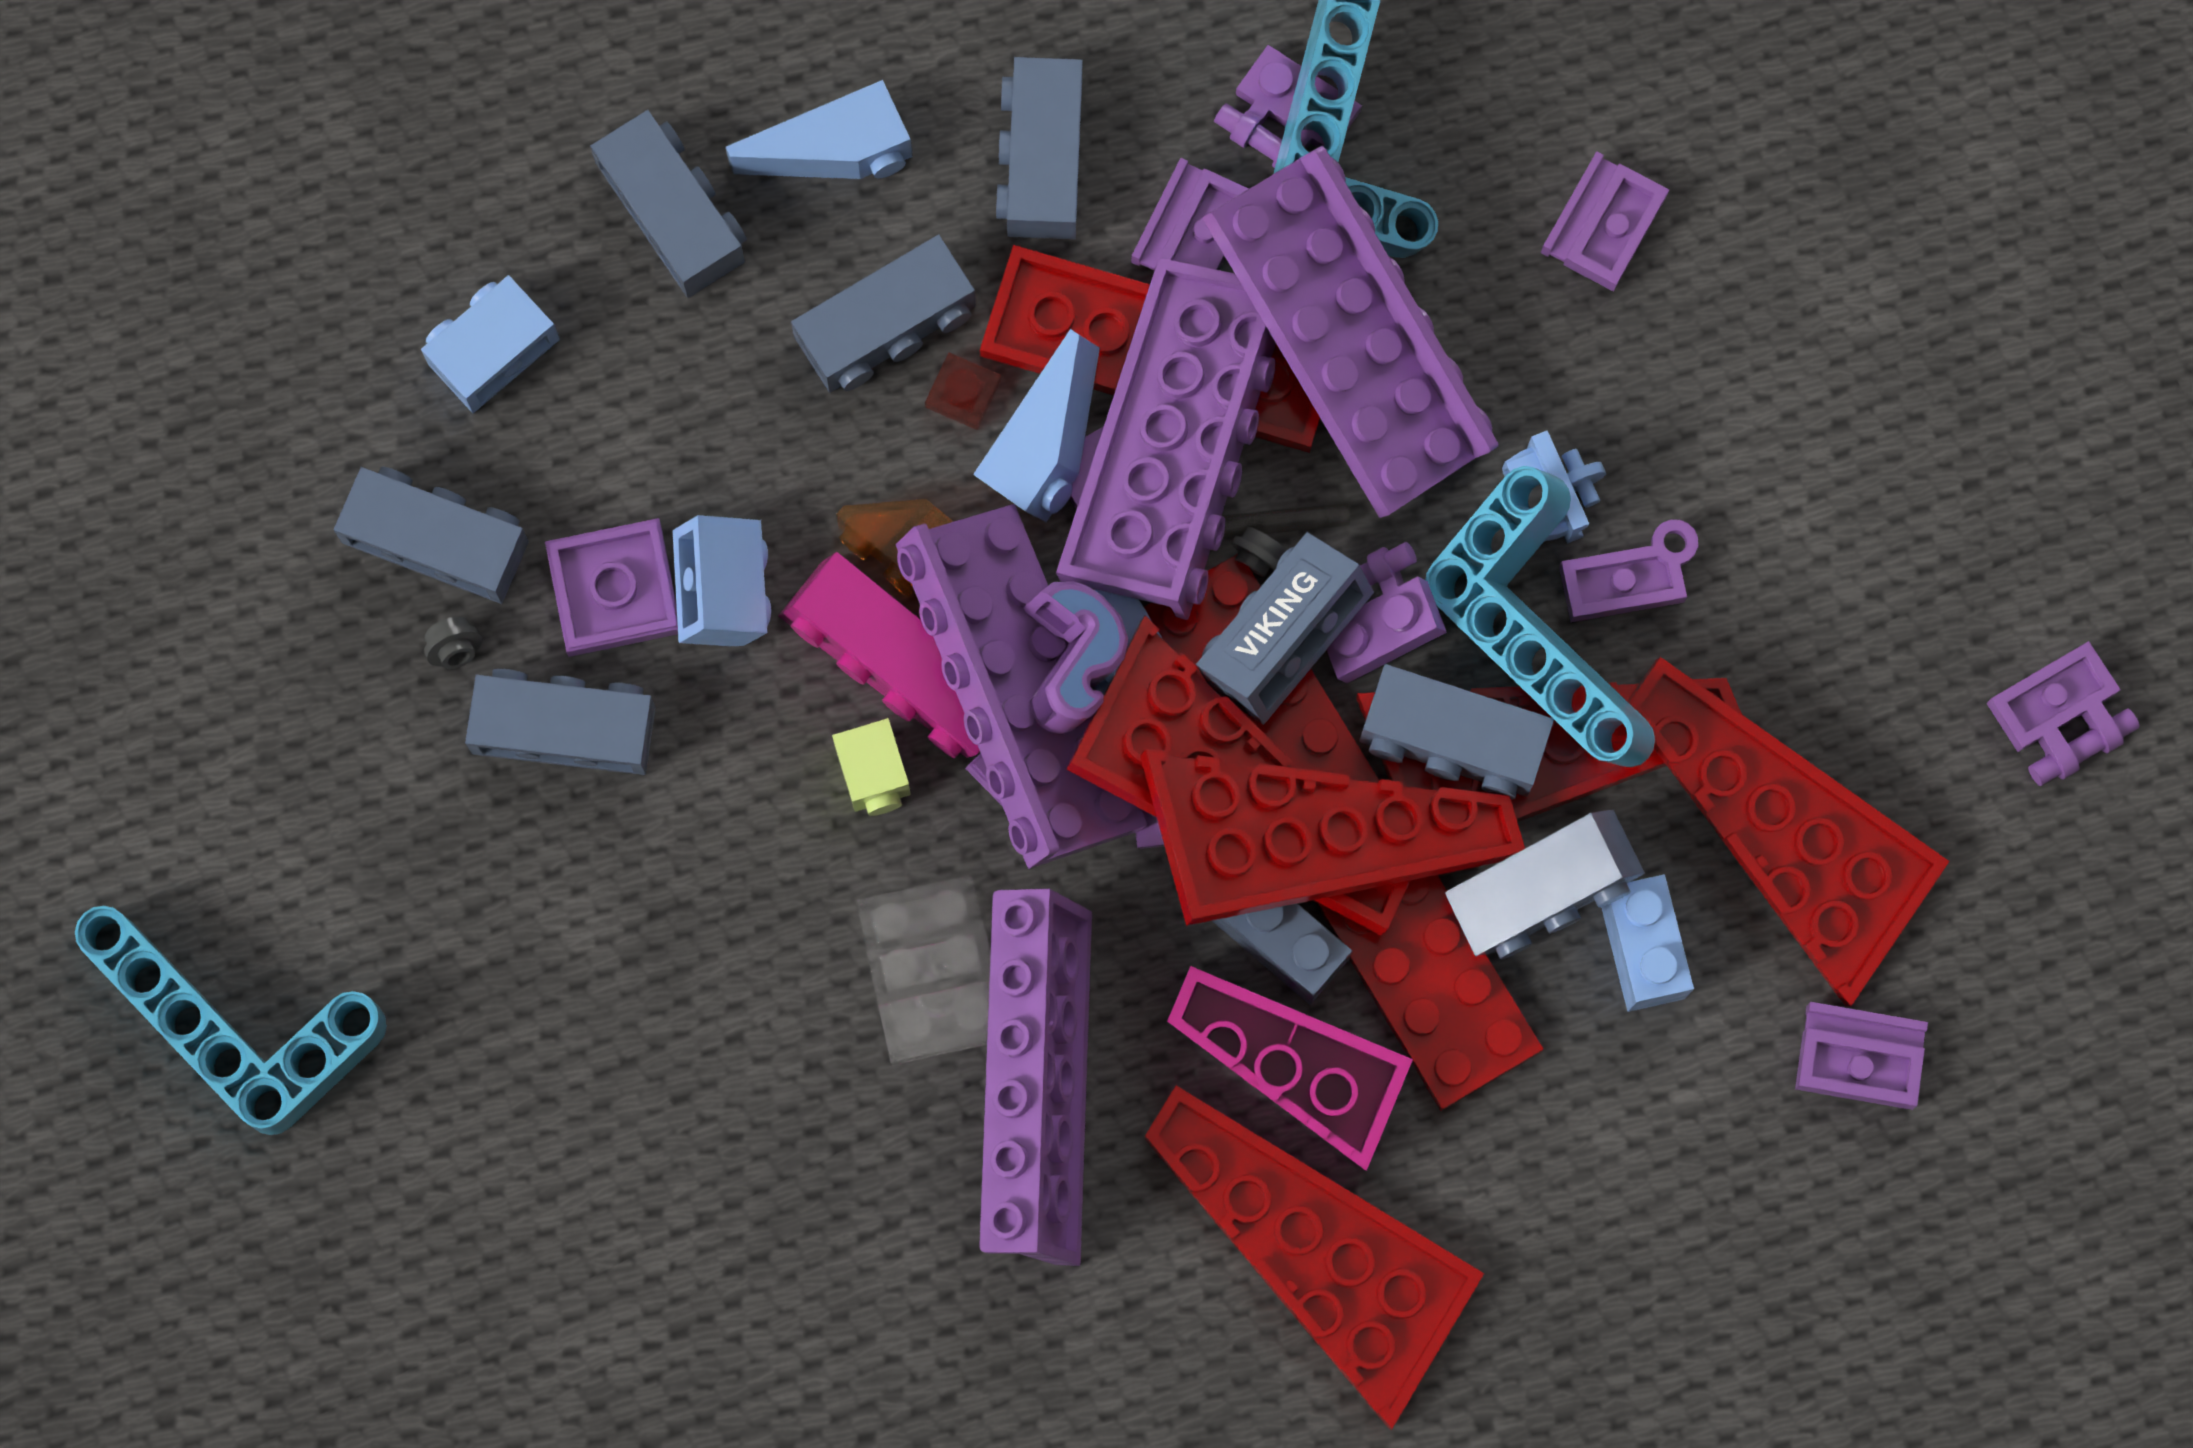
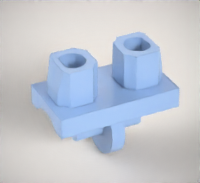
M1547 430L1531 436L1527 449L1506 460L1502 471L1504 476H1506L1515 468L1529 466L1547 472L1564 481L1569 488L1571 496L1570 508L1563 520L1545 541L1564 536L1568 544L1583 538L1582 530L1589 526L1588 519L1575 492H1578L1585 508L1600 502V498L1593 484L1601 480L1606 475V472L1601 462L1584 465L1578 450L1573 449L1562 455L1568 469V473H1566Z

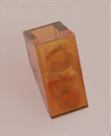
M927 499L845 505L836 514L838 527L843 531L839 536L840 541L860 559L865 560L871 554L886 566L887 569L883 573L884 577L906 596H910L914 589L911 582L903 577L899 569L897 560L898 550L895 544L914 526L925 523L931 529L954 522Z

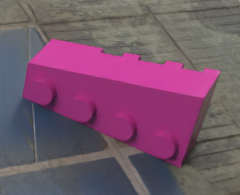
M837 551L822 561L778 617L788 623L806 642L816 648L820 647L836 659L838 667L849 677L862 685L868 683L884 695L883 703L899 717L908 722L914 718L932 731L928 735V739L946 755L954 759L959 753L966 758L976 756L980 751L978 745L974 744L966 733L964 726L965 713L956 691L952 690L944 679L941 666L942 657L933 636L925 631L921 620Z
M1190 966L1167 1022L1367 1171L1413 1059Z

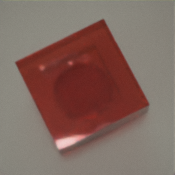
M949 352L925 401V408L978 430L1001 382V375Z

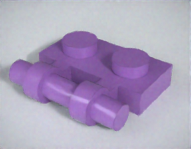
M1267 45L1236 88V95L1252 106L1243 114L1225 103L1217 113L1214 122L1230 132V140L1243 148L1250 145L1273 160L1272 167L1275 168L1282 139L1264 128L1262 124L1269 116L1286 127L1301 66ZM1316 76L1315 87L1317 92L1328 100H1336L1338 98V90ZM1356 101L1353 104L1347 130L1361 112L1362 105ZM1307 129L1302 130L1301 142L1305 149L1308 148L1310 143L1317 148L1320 146L1324 147L1323 139L1317 132Z
M1404 542L1391 550L1382 547L1367 556V562L1360 565L1370 586L1379 583L1383 595L1365 603L1327 648L1337 679L1347 684L1447 633L1428 581L1418 576L1406 583L1403 581L1400 571L1417 562L1415 552L1408 542Z
M2089 641L1994 696L1986 703L2017 752L2037 741L2044 750L2045 757L2028 767L2031 777L2039 786L2046 784L2057 776L2060 779H2066L2079 771V763L2101 750L2104 753H2110L2123 745V737L2140 727L2138 719L2130 709L2127 708L2111 717L2103 705V702L2115 696L2121 689ZM2082 715L2089 731L2067 743L2059 728Z

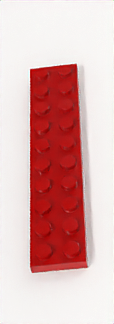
M1238 554L1208 570V585L1205 596L1200 604L1193 603L1188 620L1175 617L1172 608L1169 606L1150 603L1144 607L1152 622L1160 629L1159 634L1162 639L1179 656L1184 653L1195 665L1201 659L1209 641L1215 636L1221 635L1238 615L1246 597L1252 592L1258 591L1261 587L1249 566L1235 561ZM1198 669L1196 673L1206 682L1200 670ZM1312 669L1307 672L1264 725L1243 712L1293 761L1290 764L1292 768L1350 775V779L1376 783L1380 781ZM1438 875L1410 880L1388 930L1382 936L1314 901L1333 934L1352 950L1349 958L1351 964L1408 1058L1413 1059L1412 1064L1440 1111L1544 1050L1487 955H1474L1446 897L1445 892L1447 890Z

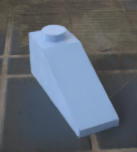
M883 80L726 146L728 161L733 174L862 179L873 174L875 178L880 179L900 171L906 164L905 160L912 157L911 139Z
M1071 329L973 474L1018 507L1045 522L1048 521L1052 514L1060 511L1068 502L1072 493V484L1079 475L1100 351L1098 346Z

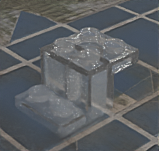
M972 875L856 900L891 1066L987 1045L991 954L984 922L981 920Z

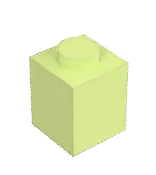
M889 718L832 735L854 811L867 809L869 816H876L901 807L902 802L900 798L909 796L911 793Z

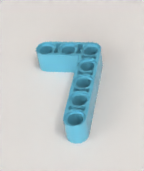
M1380 0L1318 1L1274 173L1309 153L1301 142V132L1305 129L1317 132L1322 137L1324 148L1330 157L1339 162ZM1330 22H1341L1350 29L1352 34L1351 45H1341L1335 42L1329 31ZM1316 76H1327L1336 83L1338 88V98L1336 100H1328L1317 92L1315 87ZM1345 177V183L1355 200L1372 218L1375 234L1388 256L1397 258L1412 256L1434 240L1438 232V219L1435 211L1428 203L1411 196ZM1397 216H1406L1416 224L1418 234L1415 242L1406 241L1397 233L1395 227Z
M1521 466L1515 468L1503 478L1430 566L1426 573V581H1428L1436 605L1590 755L1598 760L1620 766L1634 767L1640 765L1649 758L1654 749L1655 736L1649 722L1507 587L1509 582L1563 520L1570 508L1571 501L1569 488L1558 477L1534 467ZM1541 484L1542 498L1538 505L1530 509L1528 504L1529 494L1534 487ZM1503 528L1505 534L1504 543L1501 549L1493 554L1491 549L1492 538L1496 532ZM1466 573L1467 587L1464 593L1456 598L1454 592L1455 582L1459 576ZM1504 610L1507 617L1506 625L1503 631L1495 636L1493 631L1494 619L1498 613ZM1544 648L1546 652L1545 665L1542 670L1535 674L1532 668L1533 657L1539 649ZM1583 685L1587 695L1586 702L1575 713L1571 704L1572 696ZM1624 724L1627 731L1626 742L1621 749L1615 752L1611 742L1612 734L1618 726Z
M98 906L83 913L77 921L75 937L81 951L244 1122L260 1133L274 1135L289 1129L366 1057L385 1035L387 1027L386 1018L380 1007L363 993L355 991L345 992L332 999L265 1062L140 929L113 907ZM108 924H119L121 934L116 945L108 950H98L95 940L100 929ZM146 966H159L161 976L156 987L149 992H137L135 979L139 971ZM185 1008H199L201 1019L198 1027L189 1034H177L175 1031V1020L178 1014ZM354 1009H368L370 1023L367 1029L357 1036L345 1035L342 1028L345 1016ZM228 1049H238L241 1055L240 1067L231 1076L218 1077L215 1073L214 1065L219 1054ZM310 1050H323L326 1056V1063L322 1072L311 1078L301 1077L298 1066L303 1055ZM268 1091L279 1092L282 1103L278 1113L267 1120L257 1119L254 1107L260 1095Z

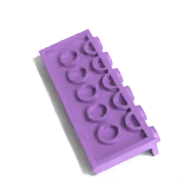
M1320 146L1202 217L1377 515L1379 518L1390 515L1473 459L1491 452L1498 447V442L1492 433V424L1488 416L1482 409L1476 406L1463 384V375L1460 368L1446 355L1436 338L1430 317L1423 309L1418 307L1406 287L1404 274L1400 266L1388 256L1375 234L1372 218L1358 205L1345 183L1346 178L1342 167L1334 158L1330 157L1323 146Z
M1164 258L1158 259L1056 571L1060 581H1074L1092 589L1169 606L1172 608L1175 617L1185 620L1189 619L1193 603L1200 604L1203 601L1208 585V571L1204 570L1210 550L1217 551L1221 545L1225 531V518L1221 515L1227 496L1235 497L1239 489L1242 476V465L1238 463L1244 444L1250 445L1255 438L1259 421V413L1255 410L1261 391L1268 392L1275 373V359L1271 357L1276 342L1235 273Z
M1015 504L931 529L925 523L914 526L895 544L898 550V566L903 577L911 582L920 603L919 614L921 623L925 631L933 636L942 657L941 666L947 685L956 691L965 713L964 726L969 739L978 745L987 767L986 779L989 789L994 797L1001 801L1009 821L1008 830L1011 843L1015 850L1023 855L1028 869L1139 832L1146 827L1147 822L1140 808L1066 770L1093 715L1073 731L1063 734L1048 732L1034 718L1030 701L1070 643L1052 634L1029 616L1023 608L1045 589L1048 583Z
M1051 889L997 890L993 893L980 1250L988 1254H1021L1054 1265L1080 1266L1092 911Z

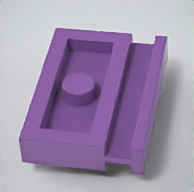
M1596 151L1544 243L1541 254L1547 257L1551 255L1563 261L1564 266L1614 292L1663 205L1669 189L1620 163L1618 166L1603 158V154Z
M1180 158L1132 254L1131 263L1137 266L1141 264L1155 271L1158 259L1164 258L1220 270L1225 256L1202 217L1249 188L1205 168L1200 170L1189 165L1187 160Z
M1810 1002L1806 1006L1805 1030L1802 1035L1795 1090L1910 1110L1917 1107L1925 1050L1923 1048L1924 1037L1928 1022Z

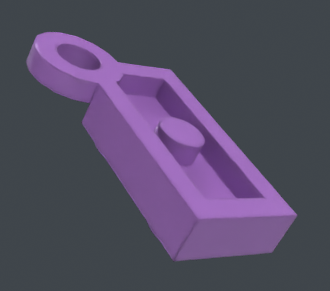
M1671 519L1661 523L1656 528L1651 539V546L1562 561L1559 569L1570 622L1684 603L1687 593L1681 566L1687 564L1694 557L1698 548V536L1695 529L1682 520ZM1671 533L1680 535L1685 541V549L1678 553L1669 551L1664 545V538Z

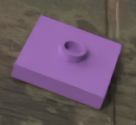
M659 518L545 541L568 657L678 634L676 596Z

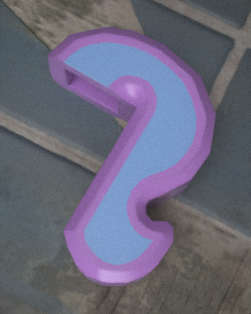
M1074 581L1051 583L1023 607L1029 616L1052 634L1070 643L1030 701L1031 710L1037 723L1048 732L1058 734L1073 731L1091 717L1102 705L1103 693L1092 688L1102 682L1121 664L1125 658L1128 644V636L1121 615L1101 594L1086 585Z

